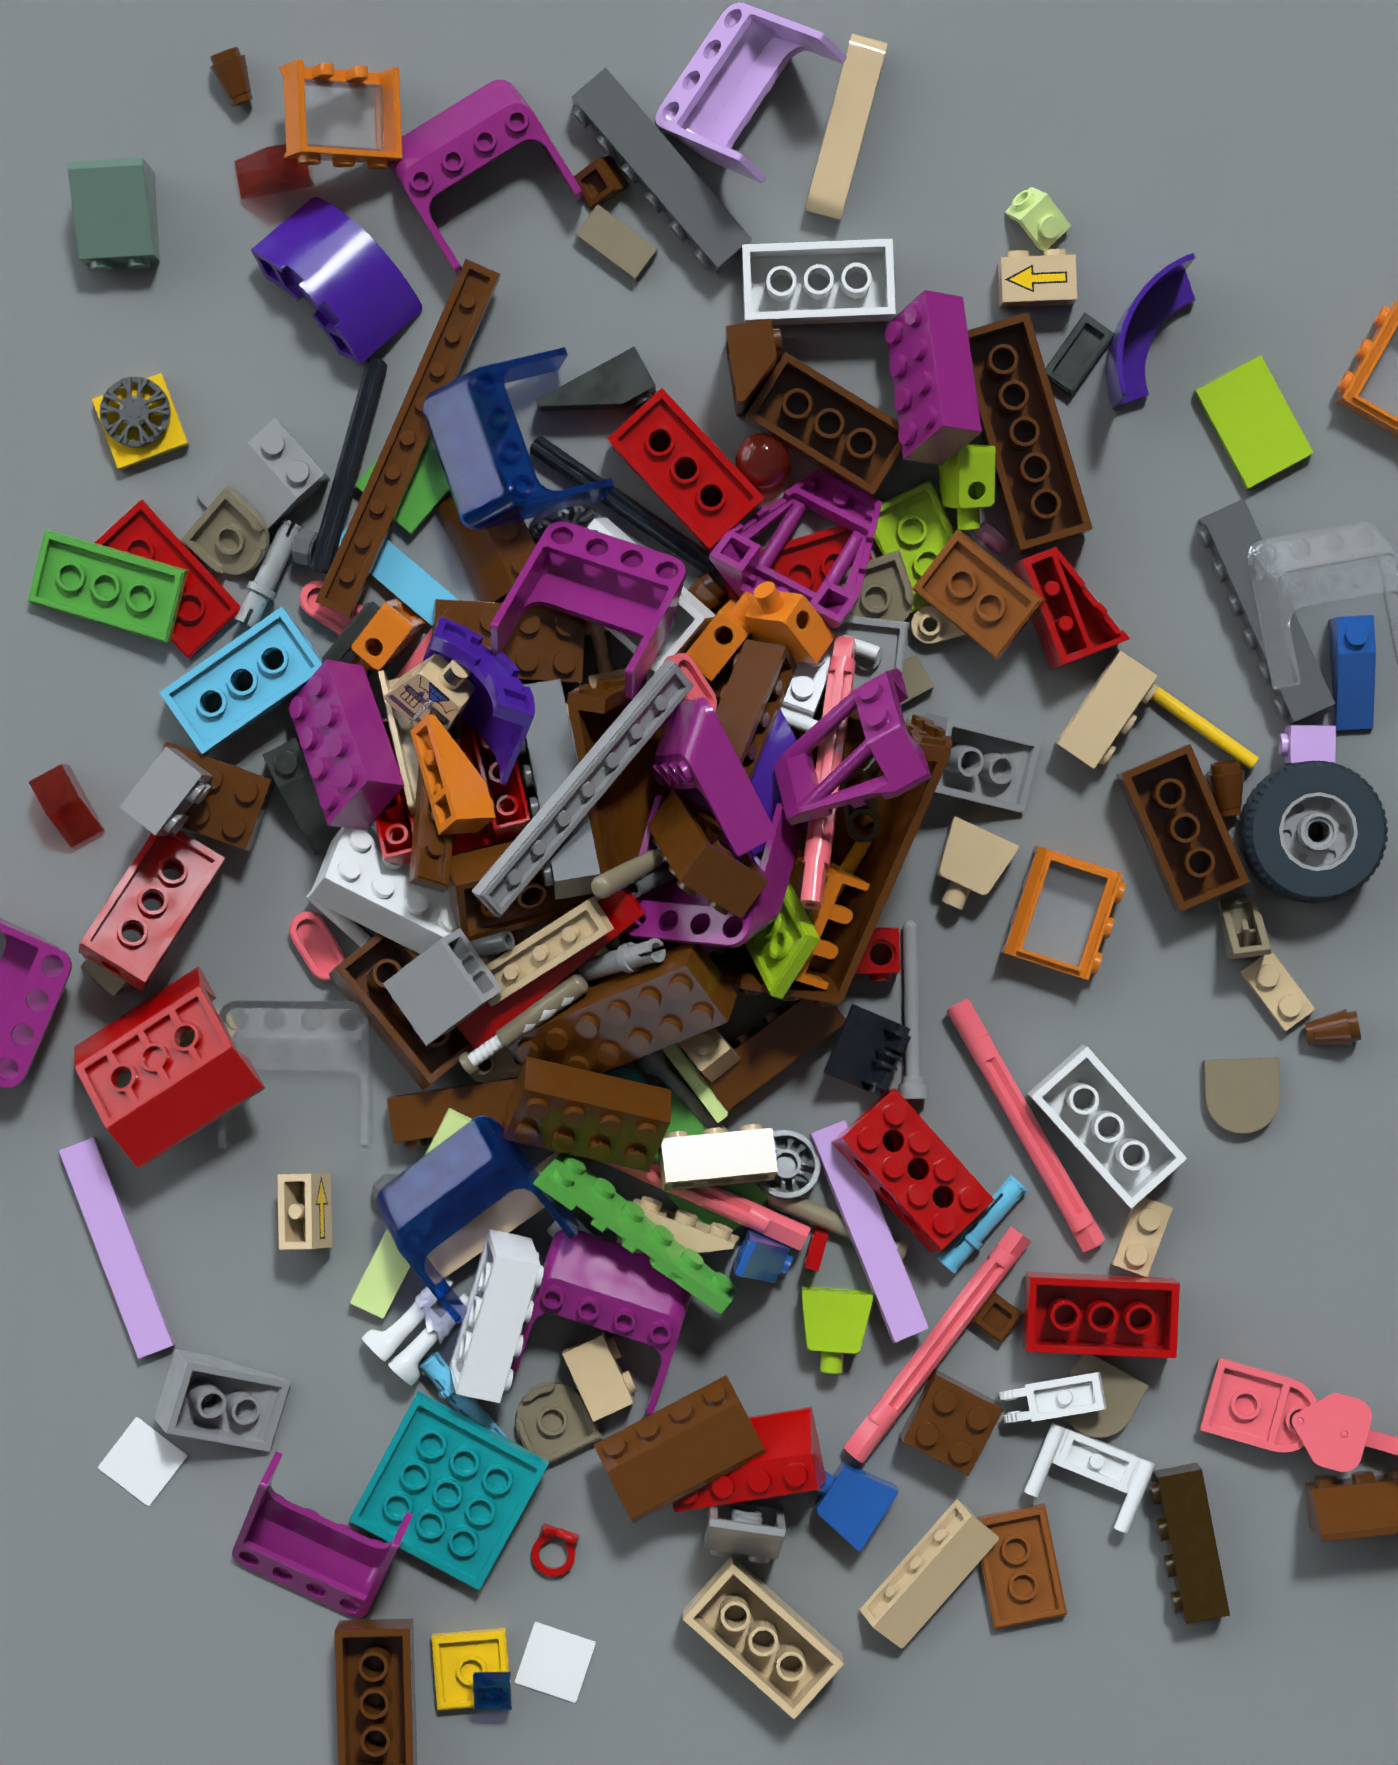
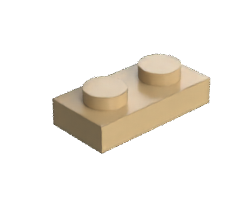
M1272 950L1271 954L1259 956L1239 971L1283 1031H1287L1315 1010L1314 1006Z
M1144 1197L1131 1208L1111 1264L1148 1277L1173 1207Z

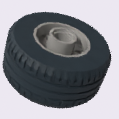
M1314 760L1286 765L1263 778L1246 799L1247 803L1243 806V812L1240 816L1241 822H1239L1241 852L1244 854V860L1255 878L1262 885H1265L1267 889L1281 897L1307 903H1322L1338 900L1341 897L1344 898L1348 894L1355 892L1357 888L1360 889L1365 882L1370 880L1369 877L1374 875L1376 868L1381 864L1380 860H1383V853L1387 847L1385 844L1388 842V827H1386L1388 822L1387 818H1385V809L1382 808L1383 804L1379 800L1377 792L1373 791L1374 788L1368 784L1365 778H1361V775L1353 772L1350 768H1345V766L1334 762ZM1312 822L1318 828V836L1314 841L1308 836V827Z

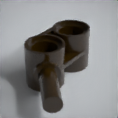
M873 754L865 764L862 763L841 783V790L849 788L848 781L853 777H863L867 781L879 777L877 773L881 768ZM878 797L868 799L865 806L854 808L851 804L843 806L846 830L853 840L868 842L878 835L881 825ZM859 814H867L873 819L874 825L868 830H861L854 825L853 819Z

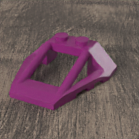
M816 470L786 490L782 498L768 507L766 505L755 511L752 518L743 524L738 522L732 529L727 531L709 554V559L740 598L744 592H750L754 595V590L758 585L770 581L774 583L778 591L798 593L805 596L829 628H838L859 600L882 502L820 470ZM806 508L853 531L817 593L770 569ZM787 511L760 556L761 545L751 540ZM853 562V565L851 567L850 573L848 575L847 581L843 589L838 585L842 580L843 576L845 575L846 571L848 570L849 566Z
M898 668L886 671L854 689L780 757L774 769L786 819L791 825L831 815L834 808L851 804L854 808L865 806L868 799L881 795L885 800L898 797L932 778L924 750L910 736L906 727L900 703L909 697L902 673ZM857 708L866 740L819 784L811 752ZM872 754L874 755L884 773L883 776L831 794Z

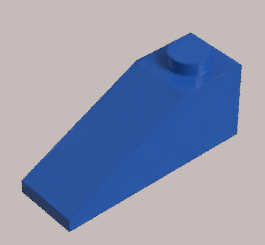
M1374 615L1343 616L1329 619L1332 692L1335 702L1333 708L1336 731L1373 729L1376 667Z
M748 1228L734 1258V1272L736 1275L744 1278L775 1283L778 1275L785 1277L793 1260V1256L788 1254L790 1246Z

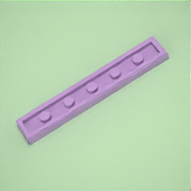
M843 1120L813 1132L809 1136L819 1155L821 1166L892 1342L895 1343L927 1330L929 1327L873 1188L831 1143L848 1127L846 1121Z
M96 1136L59 1150L138 1359L173 1346L175 1344Z

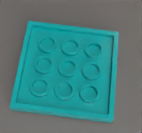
M418 1391L353 1510L349 1521L391 1542L406 1512L413 1514L399 1548L480 1590L548 1467L549 1461Z

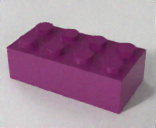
M924 290L886 324L885 339L889 348V370L893 378L894 406L897 410L899 423L898 438L902 446L903 459L943 465L982 432L963 297Z
M326 659L288 704L327 825L366 830L405 785L363 665Z

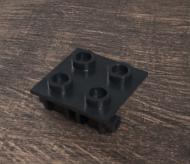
M852 1004L823 1073L882 1097L884 1091L888 1092L890 1089L888 1086L893 1076L891 1070H898L894 1063L896 1059L901 1061L903 1058L898 1056L899 1052L903 1053L907 1041L911 1039V1036H908L911 1028Z

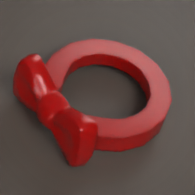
M544 1523L541 1527L543 1534L536 1539L532 1547L531 1557L533 1564L539 1572L547 1576L563 1575L571 1569L575 1562L576 1549L574 1544L579 1541V1534ZM553 1536L564 1539L568 1552L566 1562L556 1568L544 1565L539 1556L541 1546Z

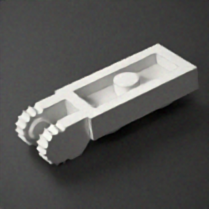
M1100 1372L1026 1384L1025 1388L999 1392L1000 1400L1005 1401L1027 1396L1030 1410L1008 1412L1006 1415H1003L1004 1424L1029 1419L1034 1422L1107 1409Z

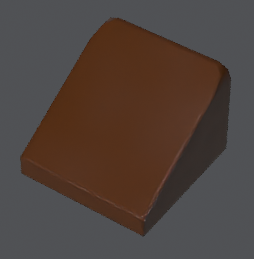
M611 156L597 158L574 176L591 210L597 204L605 203L629 187L628 182Z

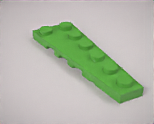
M561 1152L534 1181V1185L571 1211L578 1206L591 1215L593 1218L591 1225L601 1232L605 1229L614 1231L620 1236L622 1246L630 1252L645 1253L650 1256V1263L653 1268L675 1281L679 1286L719 1314L724 1312L739 1292L733 1287L732 1281L726 1275L715 1272L708 1267L696 1251L689 1248L686 1249L674 1239L670 1230L662 1225H656L646 1217L639 1205L626 1201L616 1193L614 1186L609 1181L595 1176L586 1168L585 1163L579 1157Z

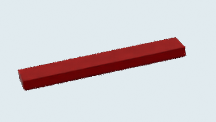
M627 887L598 902L614 927L612 931L491 1007L489 1002L457 1025L474 1049L479 1048L490 1038L494 1037L497 1030L547 994L647 913Z

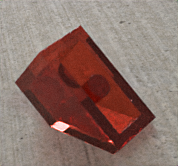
M286 143L265 147L234 161L241 199L315 186L311 165L298 164V159L284 158Z
M60 764L29 781L46 815L71 848L105 830L70 765Z

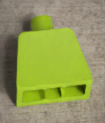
M967 444L943 465H938L941 503L943 507L957 509L958 530L979 529V507H991L995 503V446Z
M801 1285L807 1350L821 1351L820 1372L840 1374L843 1367V1354L860 1353L873 1302V1293L870 1290Z

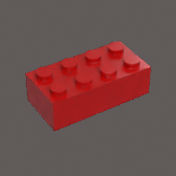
M1026 1272L1022 1346L1026 1352L1177 1358L1180 1283L1174 1278Z

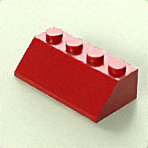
M812 1407L749 1417L767 1453L672 1503L674 1512L819 1490L827 1479Z

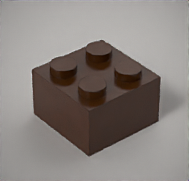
M934 1369L900 1436L902 1442L969 1476L1000 1418L1003 1408L999 1402Z

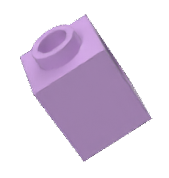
M1285 726V733H1280L1278 740V751L1280 756H1284V764L1312 760L1336 763V726Z

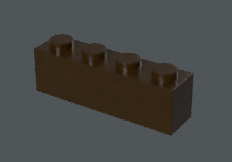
M1196 1462L1153 1471L1155 1482L1149 1483L1153 1504L1160 1505L1162 1518L1156 1519L1160 1541H1167L1169 1555H1164L1163 1560L1167 1577H1174L1176 1591L1170 1592L1174 1613H1181V1617L1186 1624L1230 1616L1201 1467Z

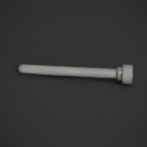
M908 920L903 924L905 1026L911 1028L908 1036H911V1039L907 1041L905 1046L906 1076H902V1084H898L899 1093L904 1099L928 1098V1083H924V1076H921L918 930L917 924L912 920Z
M662 1049L643 1056L636 1063L646 1075L650 1073L654 1078L658 1076L707 1129L720 1127L724 1128L725 1132H729L721 1122H716L698 1097L668 1066L670 1062L666 1059L667 1055Z

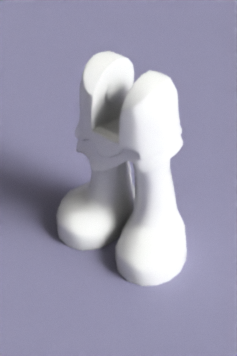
M445 1277L442 1280L437 1278L415 1297L416 1301L391 1327L385 1331L372 1329L362 1337V1340L370 1349L386 1362L403 1340L425 1318V1329L388 1363V1366L410 1386H413L420 1377L418 1365L424 1355L438 1339L441 1344L445 1336L448 1337L451 1329L464 1315L469 1298L465 1293L453 1301L446 1311L436 1303L453 1284L449 1277Z

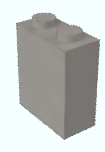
M460 928L439 939L383 983L394 1002L400 1007L413 1026L414 1031L420 1036L426 1046L448 1033L503 991Z

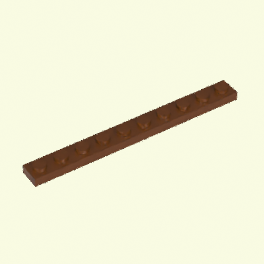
M465 259L317 596L316 603L350 618L352 617L500 280V273Z

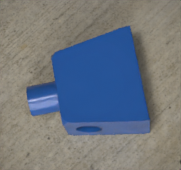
M842 1462L833 1475L825 1471L827 1480L819 1490H815L820 1496L815 1502L814 1508L817 1514L855 1549L861 1551L899 1491L894 1483Z

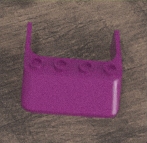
M494 80L402 136L403 158L389 162L390 169L457 277L462 267L433 222L430 215V205L438 194L526 141L541 143L576 202L580 203L584 200L583 191L535 113L513 84L506 80Z
M555 522L549 525L543 532L490 625L491 651L496 654L501 653L524 612L538 606L547 607L641 639V642L625 670V697L633 700L670 632L686 577L685 565L680 559L570 522Z
M704 697L681 701L665 721L654 757L656 764L652 766L653 774L661 786H667L669 792L674 789L712 812L733 853L736 856H741L774 838L777 833L710 703Z
M655 796L648 823L665 801L666 796ZM778 803L776 805L772 825L777 834L766 842L760 863V869L766 876L768 883L742 919L731 912L727 915L719 913L708 904V898L699 893L696 897L689 895L677 885L679 880L673 879L635 898L647 913L624 930V932L630 937L650 940L658 938L661 941L734 948L745 944L773 922L780 913L805 822L791 825L786 819L783 804ZM648 826L646 827L639 855L659 848L653 843L654 836Z
M0 918V931L6 937V947L0 959V1087L10 1088L20 1084L28 1073L71 974L72 962L67 952L29 930Z
M561 1229L552 1239L543 1266L542 1282L540 1287L536 1288L532 1299L534 1302L532 1316L528 1323L525 1322L522 1330V1350L519 1357L514 1356L510 1369L517 1372L535 1319L543 1314H556L648 1344L660 1353L662 1360L645 1411L646 1415H651L659 1398L692 1294L653 1268L650 1263V1256L645 1253H632L624 1248L621 1243L578 1229Z
M276 1451L257 1488L232 1550L234 1560L250 1571L345 1615L357 1618L364 1617L368 1613L413 1514L406 1512L391 1542L383 1543L358 1534L349 1526L328 1520L320 1516L316 1511L300 1507L274 1492L271 1486L272 1480L283 1455Z

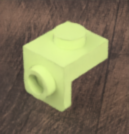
M1033 187L1020 192L1013 199L1012 205L1005 211L1010 219L1017 221L1037 248L1042 251L1047 250L1071 227L1049 195Z

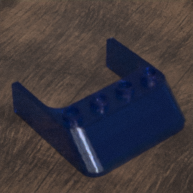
M565 347L478 367L430 392L425 398L423 413L458 515L462 523L468 528L485 530L533 518L554 505L570 500L581 499L592 503L601 501L606 498L613 488L612 478L554 491L540 484L506 391L505 383L558 371L568 356Z
M486 1115L470 1120L388 1182L379 1191L376 1199L377 1208L399 1252L457 1324L464 1320L467 1307L427 1258V1255L433 1249L515 1189L531 1191L570 1239L577 1235L579 1229L578 1222L563 1204L533 1184L540 1174L514 1141L504 1139V1129L500 1123Z

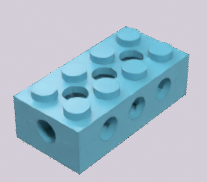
M280 607L161 690L159 694L201 754L210 755L297 694L323 662L289 611L284 607ZM280 650L284 655V662L280 668L271 670L268 667L267 658L271 652ZM249 671L253 676V684L250 689L240 691L237 687V678L241 673ZM219 693L222 697V706L217 712L211 713L207 709L206 701L211 694Z

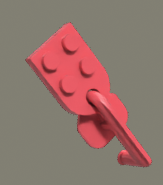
M1219 1357L1200 1425L1201 1431L1280 1453L1293 1452L1305 1446L1315 1464L1339 1472H1348L1356 1468L1361 1461L1365 1446L1398 1455V1437L1370 1429L1372 1413L1369 1406L1363 1400L1341 1393H1332L1317 1401L1310 1388L1295 1378ZM1290 1416H1291V1421H1292L1293 1427L1291 1426L1290 1421H1289V1420H1290Z

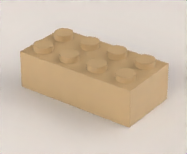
M733 1555L683 1609V1620L793 1719L802 1712L844 1665L843 1654Z

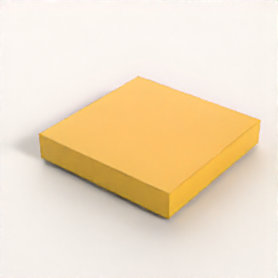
M162 373L146 379L156 383L165 392L171 407V417L165 433L150 445L128 447L111 438L104 429L100 418L99 410L103 395L92 399L119 470L189 445ZM133 383L132 396H137L138 383ZM146 386L142 393L143 399H150L156 391ZM125 387L118 389L114 393L119 399L127 397ZM110 400L108 406L119 409L121 403ZM160 400L149 404V406L153 409L163 406V402ZM116 412L107 414L109 424L117 422L120 415ZM158 413L151 414V423L160 427L164 415ZM123 422L115 433L120 436L127 424ZM148 424L142 426L148 437L154 434ZM133 427L130 430L128 440H140L138 428Z
M506 1628L432 1634L437 1711L512 1704Z

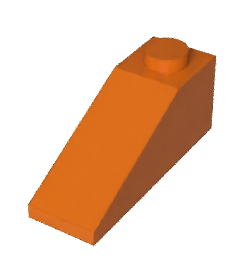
M428 714L410 732L438 834L478 833L496 818L494 803L489 795L487 784L435 714Z

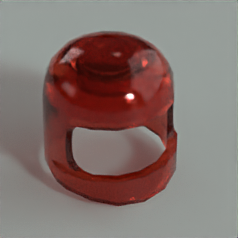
M756 433L747 437L739 445L735 455L736 467L761 494L776 492L789 481L792 473V459L785 445L776 436L768 433ZM781 479V481H780L778 484H776V485H774V486H772V487H769V488H761L762 486H770V485H772V484L778 482V481Z

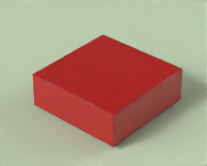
M816 1228L812 1230L804 1259V1265L807 1269L819 1272L829 1236L827 1231Z

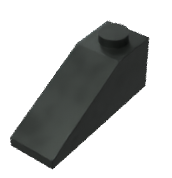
M634 346L536 399V402L541 411L619 409L629 405L636 409L644 405L652 397L651 393L656 391V385Z
M294 738L262 754L313 852L315 855H319L328 850L332 839L341 827L327 825L298 738Z

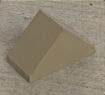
M1249 896L1219 900L1226 958L1238 959L1271 954V946L1257 897Z

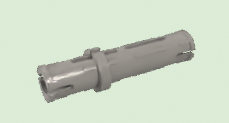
M282 518L280 527L254 581H249L247 585L249 592L234 618L244 624L249 612L253 611L247 623L248 627L252 628L259 623L268 601L274 599L276 593L273 590L292 553L294 540L297 534L304 529L295 523L289 537H286L292 521Z
M652 938L639 944L629 942L620 945L617 950L591 957L574 972L579 971L586 982L622 971L633 973L639 971L644 965L662 962L665 958L666 950L653 952V948L664 945L658 938Z

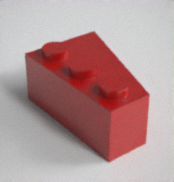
M1057 547L1022 559L1011 566L1014 575L1045 599V602L1031 619L1051 670L1130 639L1125 631L1120 630L1107 614L1108 610L1101 602L1098 603L1085 587L1086 583Z

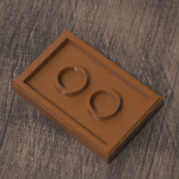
M956 530L912 588L913 591L995 659H1000L1045 602L1044 598L961 530Z
M1045 1504L978 1516L977 1519L999 1537L998 1542L980 1561L994 1629L1067 1615Z

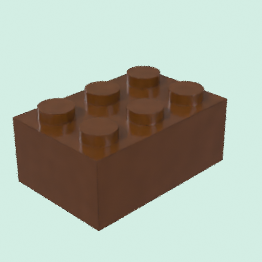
M165 741L163 749L165 747L178 749L213 776L208 782L212 788L200 804H191L185 812L189 818L183 825V828L244 850H252L276 784L275 780Z

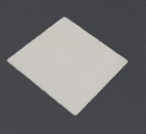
M136 1417L100 1463L98 1469L145 1505L150 1506L187 1458V1454Z
M535 1622L515 1683L575 1703L596 1642Z

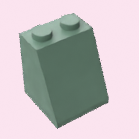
M143 157L67 162L79 260L86 266L90 265V270L94 271L112 270L113 264L127 263L128 268L142 269L150 267V262L160 261L155 172Z

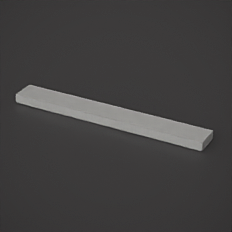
M665 660L474 887L472 893L492 914L499 918L503 915L694 687L674 661Z

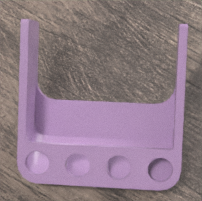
M738 2L732 4L722 13L660 105L656 113V124L708 161L763 183L767 177L743 154L731 149L744 127L750 122L752 115L766 94L770 92L774 82L793 56L803 51H810L842 64L847 56L824 33L745 3Z

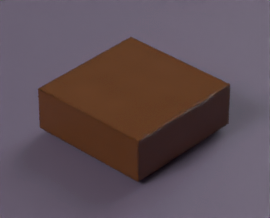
M993 1291L971 1322L1002 1343L1023 1313Z

